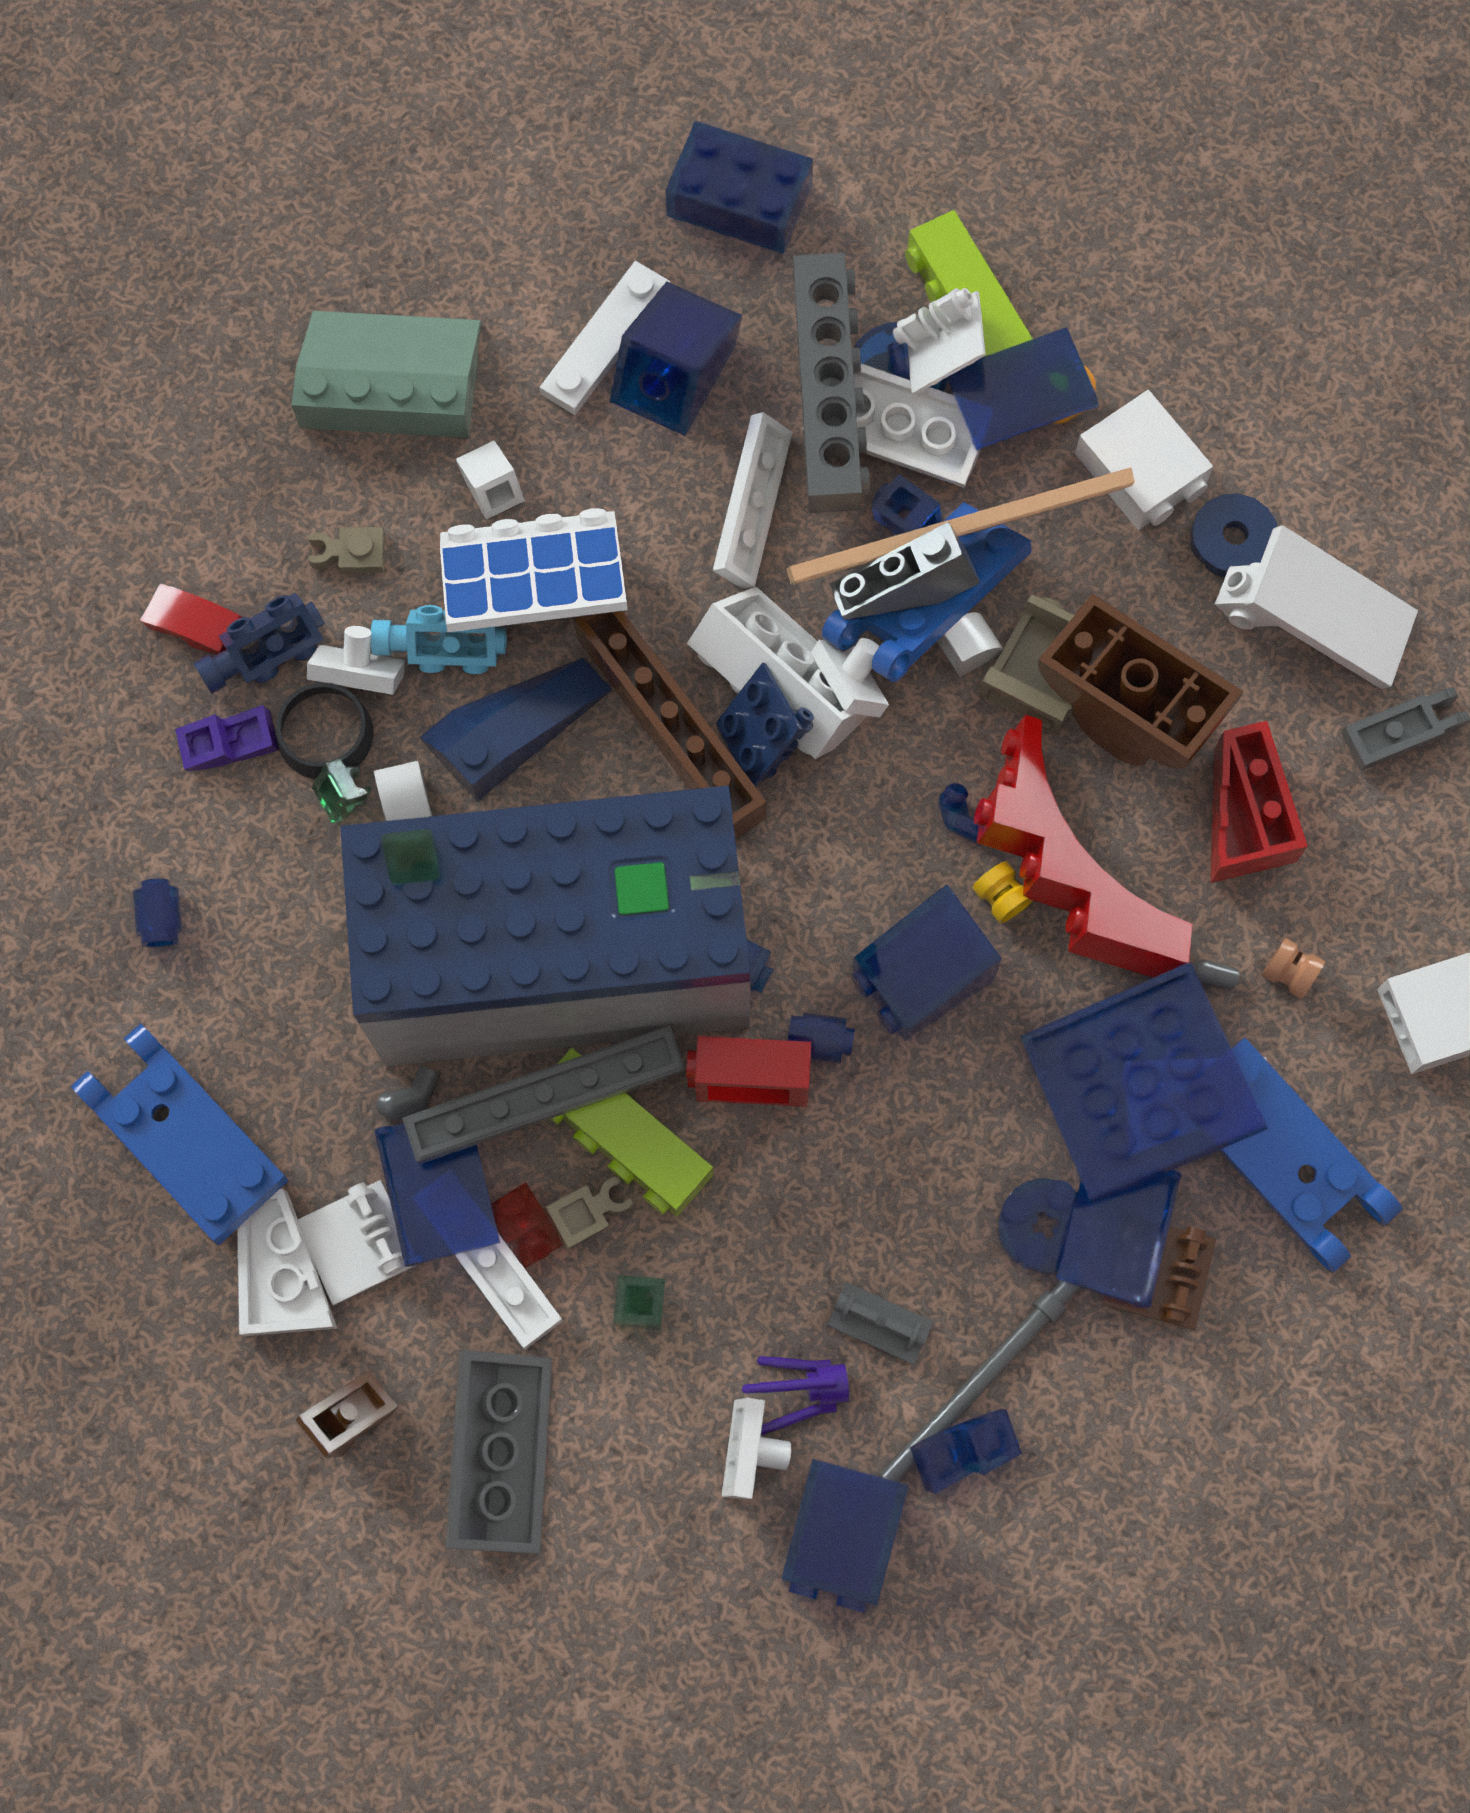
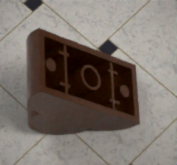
M1094 594L1088 598L1038 659L1041 675L1063 700L1074 707V717L1084 733L1115 758L1136 766L1144 765L1151 758L1170 768H1185L1239 701L1243 693L1242 690Z

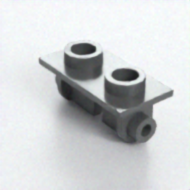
M846 1282L827 1326L914 1365L933 1321Z

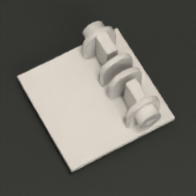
M955 288L944 297L931 302L929 309L922 307L919 309L918 315L914 313L906 319L898 321L897 328L893 329V335L900 345L905 342L908 345L911 392L913 395L937 384L944 378L986 356L978 291L970 293L966 288L961 291Z
M381 1180L369 1186H366L365 1182L354 1185L348 1189V1196L298 1219L313 1263L333 1306L419 1264Z

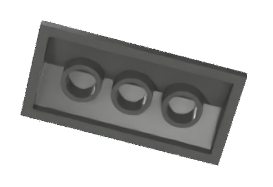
M470 1350L459 1351L446 1549L540 1554L552 1358Z

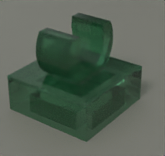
M341 759L325 763L311 787L332 823L348 818L354 807L362 804L372 791L370 786L357 788L354 780L357 779L361 772L359 767L345 768Z

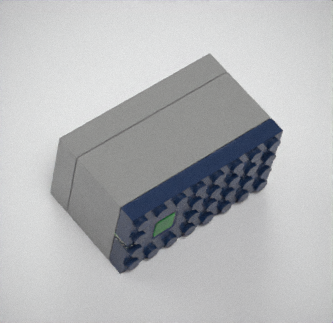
M729 785L340 826L353 1015L385 1066L619 1042L667 1026L671 1027L674 1036L750 1028V965Z

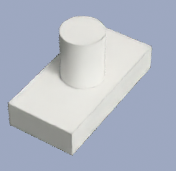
M351 626L344 631V649L324 645L318 646L307 663V680L393 695L403 679L405 660L370 654L371 630L362 626Z
M861 638L855 647L852 646L850 649L842 651L829 642L819 639L811 654L846 713L880 718L889 704L870 674L872 659L879 646L870 639Z
M753 1398L734 1400L721 1497L740 1500L752 1499L756 1466L786 1470L788 1468L791 1457L790 1441L760 1437L765 1400Z

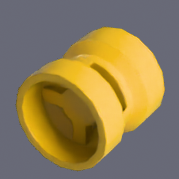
M1008 861L1001 862L990 869L972 886L973 891L980 900H987L992 906L991 914L999 924L1009 921L1033 902V900L1023 896L1024 885H1020L1015 878L1016 871Z

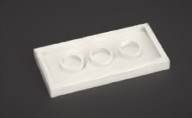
M1283 525L1274 528L1245 603L1246 607L1380 689L1392 686L1418 612L1417 609Z

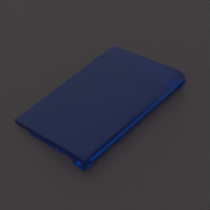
M1067 327L982 357L973 364L947 377L976 451L1088 409L1099 407L1097 395Z
M404 1123L396 1126H383L374 1130L405 1267L427 1263L500 1243L477 1144L418 1165Z
M1090 1146L1056 1279L1141 1308H1150L1182 1174L1176 1170H1163L1114 1152L1103 1151Z

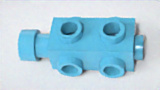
M426 605L416 610L411 609L406 625H393L392 620H373L371 625L372 655L391 656L393 651L407 652L408 664H418L419 670L426 673L440 672L445 669V665L462 666L463 671L466 673L481 674L487 672L489 666L496 667L499 654H506L507 629L496 626L447 632L445 610L439 606ZM429 632H441V633H440L439 635H432V634H430ZM472 633H485V634H484L483 636H475V635H473Z

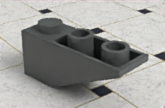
M947 522L830 583L840 613L843 619L847 620L942 603L981 582L966 548L951 524Z

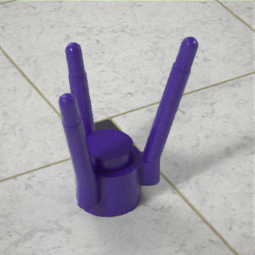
M760 1356L757 1358V1363L761 1366L813 1372H807L806 1379L745 1384L742 1387L744 1394L807 1390L809 1401H818L815 1405L763 1424L761 1435L782 1429L819 1414L837 1412L836 1403L849 1402V1386L845 1364L831 1365L830 1359L811 1361Z

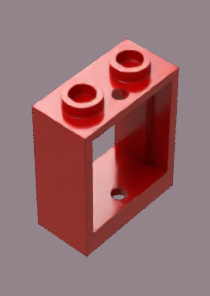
M698 1036L697 1050H688L687 1088H695L696 1101L807 1107L811 1042Z

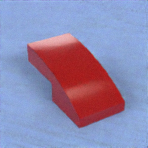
M160 584L140 621L149 629L182 638L193 648L218 655L226 650L219 635L226 632L227 627L232 622L242 617L204 598Z

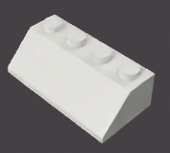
M757 587L713 603L687 642L698 653L700 660L707 666L715 668L730 682L732 689L737 693L741 691L761 663H766L792 710H799V708L804 707L814 715L812 730L809 733H805L801 740L797 739V748L811 755L814 759L834 750L867 717L844 711L811 654L818 641Z

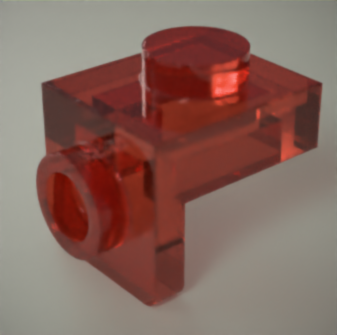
M526 1182L486 1206L510 1249L524 1268L544 1259L551 1252L562 1246L557 1232Z

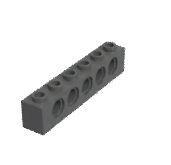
M845 252L793 256V277L809 513L861 510L862 494L870 493L868 467L860 468L859 454L867 453L866 428L857 427L856 414L864 413L863 387H854L853 375L861 374L860 347H851V335L858 334L857 308H849L848 295H855L854 269H846ZM821 300H831L835 304L829 307H823L818 305L817 302ZM823 339H834L838 343L834 346H824L819 342ZM827 378H836L841 383L836 386H827L822 381ZM836 417L843 420L844 423L833 427L825 424L824 421L828 418ZM839 457L847 463L841 467H833L827 464V461L831 458Z

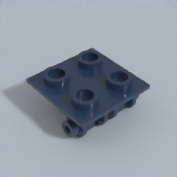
M762 662L717 720L716 725L735 761L753 785L757 787L766 778L774 777L780 764L787 760L791 755V751L798 747L797 739L801 740L805 733H809L812 730L814 715L804 707L799 708V710H792L767 664Z

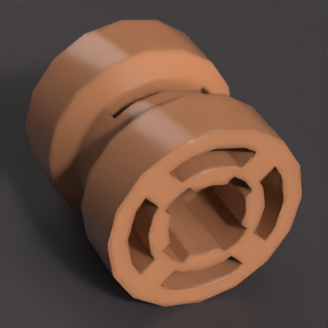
M1285 937L1261 976L1273 983L1281 982L1288 986L1289 993L1302 1000L1323 968L1325 961L1314 954L1306 955L1299 951L1296 943Z

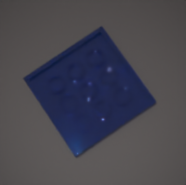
M1191 962L1020 1036L1092 1204L1268 1129Z

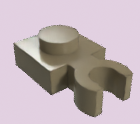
M340 527L339 539H331V537L324 533L309 535L311 546H323L326 548L322 555L308 556L310 567L324 569L333 562H339L338 568L341 574L384 573L385 531L383 527Z
M612 1177L606 1180L599 1187L595 1196L591 1194L588 1186L585 1185L543 1209L565 1250L606 1229L609 1225L603 1214H621L633 1204L631 1198L626 1199L622 1203H614L609 1198V1190L621 1182L619 1177Z

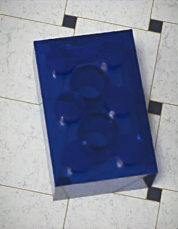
M695 121L665 190L667 216L784 254L812 187L813 158Z

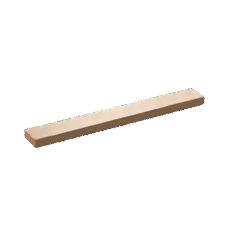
M1126 468L792 565L786 569L790 584L796 585L868 564L947 522L951 524L957 536L961 537L1128 488L1135 483L1132 468Z

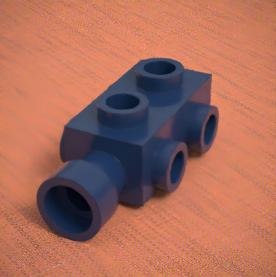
M296 593L290 596L282 595L271 600L265 606V610L253 617H243L232 622L227 627L226 632L219 635L221 642L226 648L225 651L212 658L207 655L193 664L211 694L227 686L225 681L239 673L246 683L254 679L257 683H263L275 677L279 672L278 665L292 657L295 661H302L312 656L317 649L316 644L324 640L318 628L325 625L312 601L304 605ZM293 619L289 626L281 627V625ZM255 641L254 644H253L250 648H246V649L243 648L244 646H246V645L250 644L251 642Z

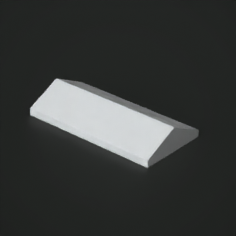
M861 364V374L853 375L854 387H863L864 413L856 414L857 427L866 428L867 453L865 454L964 488L979 456L994 409L931 387L913 395L910 380ZM827 378L822 381L827 386H836L841 383L836 378ZM832 417L826 419L824 423L836 427L843 424L844 421Z

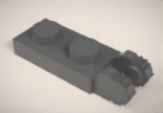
M1450 687L1427 697L1423 694L1347 725L1341 734L1358 767L1363 771L1441 739L1443 735L1461 729L1470 723V716L1467 711H1463L1443 720H1438L1434 710L1446 707L1459 698L1455 688Z

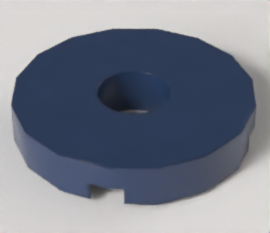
M1239 493L1223 494L1207 501L1196 514L1190 532L1191 548L1196 558L1198 559L1199 557L1206 564V569L1215 575L1226 577L1230 566H1248L1251 563H1261L1271 533L1274 528L1278 527L1277 521L1269 508L1257 499ZM1230 527L1238 528L1245 534L1246 541L1240 545L1230 544L1223 537V531Z

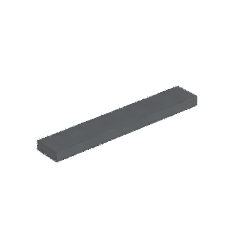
M670 1026L402 1117L416 1162L419 1165L682 1074L686 1070Z

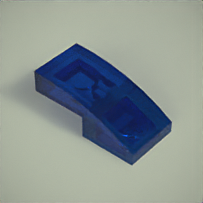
M999 1409L972 1418L934 1434L910 1447L925 1490L934 1494L972 1473L985 1475L1022 1454L1009 1415L1005 1409Z

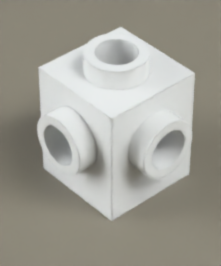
M1251 563L1248 566H1230L1215 602V605L1229 617L1230 623L1241 629L1249 630L1260 626H1277L1245 606L1260 563Z

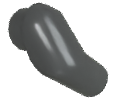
M1202 959L1188 964L1170 981L1172 982L1170 993L1178 999L1192 998L1195 995V985L1203 983L1232 990L1237 985L1239 971L1231 966Z
M419 1066L409 1088L392 1093L387 1091L378 1097L376 1102L378 1113L381 1116H385L388 1120L401 1121L403 1120L402 1117L425 1110L440 1074L430 1068Z

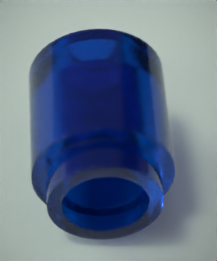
M157 878L142 881L141 888L133 891L136 935L141 937V945L154 948L179 943L178 934L182 932L179 888L169 885L168 879Z
M803 1012V1016L791 1015L788 1041L811 1042L810 1060L841 1064L842 1055L851 1056L855 1028L846 1027L847 1018Z

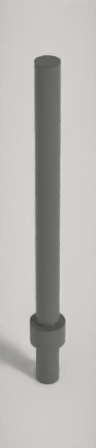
M1074 1266L1051 1292L1045 1290L1032 1304L1035 1309L879 1473L892 1487L903 1478L1048 1322L1054 1324L1066 1311L1064 1305L1088 1281L1087 1276Z

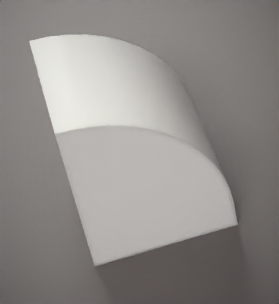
M495 441L456 459L463 478L486 520L525 501L515 471Z
M978 612L965 614L937 641L959 677L1000 656L1003 647L983 616Z
M418 761L374 771L386 821L432 816L423 773Z

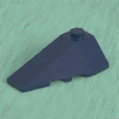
M580 658L453 709L420 736V740L478 802L611 692L612 689L583 658Z

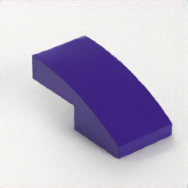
M264 705L225 719L212 715L175 729L184 770L188 772L215 768L279 750L271 712Z

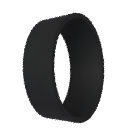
M314 683L298 689L284 702L276 722L277 741L283 759L294 771L311 779L330 780L352 772L364 761L373 742L374 730L369 712L350 691L336 684ZM323 693L338 694L352 700L360 713L361 729L355 744L347 753L328 762H310L296 756L286 746L282 738V728L285 719L290 711L302 700Z

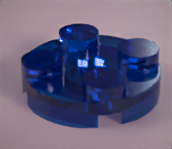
M1048 1178L1030 1180L1015 1188L1003 1203L997 1223L998 1237L1008 1257L1024 1268L1040 1274L1061 1272L1074 1265L1090 1245L1093 1230L1092 1215L1084 1198L1068 1182L1063 1180L1055 1181ZM1045 1213L1048 1219L1054 1218L1057 1221L1058 1226L1052 1230L1054 1237L1046 1239L1043 1232L1035 1233L1033 1231L1032 1225L1038 1222V1214Z

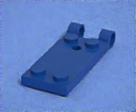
M963 502L944 521L975 513L979 510ZM1003 524L961 536L959 539L966 548L981 583L938 604L847 620L843 619L838 609L826 620L822 630V637L838 649L846 651L868 630L885 641L873 656L872 669L889 681L896 682L906 674L914 662L1032 552L1031 540Z
M140 1023L123 1039L149 1065L115 1097L89 1070L75 1081L71 1088L111 1129L212 1241L219 1246L289 1180ZM160 1107H168V1118L162 1122L155 1121V1111Z
M1246 1038L1241 1039L1174 1100L1309 1249L1312 1255L1331 1273L1336 1272L1351 1258V1254L1336 1236L1324 1228L1323 1224L1348 1201L1355 1197L1369 1215L1383 1226H1386L1403 1210L1395 1196L1371 1176ZM1303 1165H1308L1314 1170L1315 1176L1310 1183H1303L1298 1177V1170Z

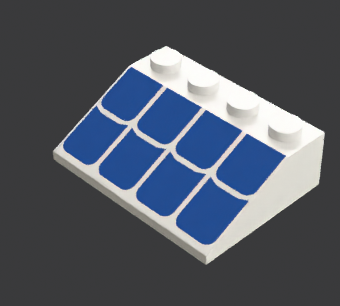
M593 508L582 511L579 516L563 518L559 514H545L536 518V521L518 523V521L513 519H504L494 522L490 527L474 528L472 525H457L451 527L448 532L440 533L447 632L628 610L614 511L606 512L603 509Z

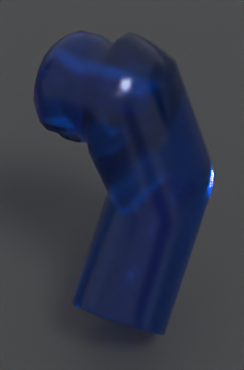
M959 783L947 785L940 794L938 802L945 827L949 831L982 846L977 843L979 825L974 823V818L969 814L966 801L968 797L967 789Z

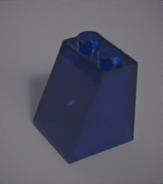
M666 281L622 335L610 402L686 436L736 346L743 315Z
M947 884L858 953L853 959L852 969L854 973L851 974V979L865 998L872 995L880 1006L881 1010L877 1012V1015L887 1031L892 1035L898 1032L903 1040L906 1041L991 984L995 979L1002 958Z
M812 1459L781 1577L782 1581L790 1582L788 1592L817 1600L819 1591L838 1596L836 1606L864 1613L866 1604L877 1606L909 1485Z

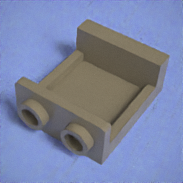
M1031 595L1019 622L993 667L990 666L981 684L979 696L1021 718L1029 715L1041 719L1043 729L1058 735L1073 706L1063 700L1045 681L1038 667V659L1074 615L1065 611L1060 603L1051 598H1039Z

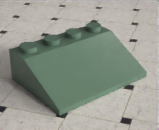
M313 311L296 365L291 404L299 428L469 438L481 320Z

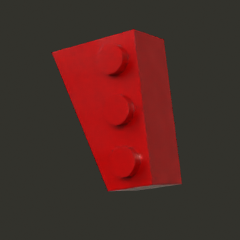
M1267 721L1223 731L1214 748L1210 883L1297 863L1308 847Z

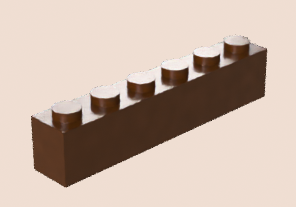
M616 611L575 618L577 640L689 789L729 785L735 840L766 819V800L624 612Z

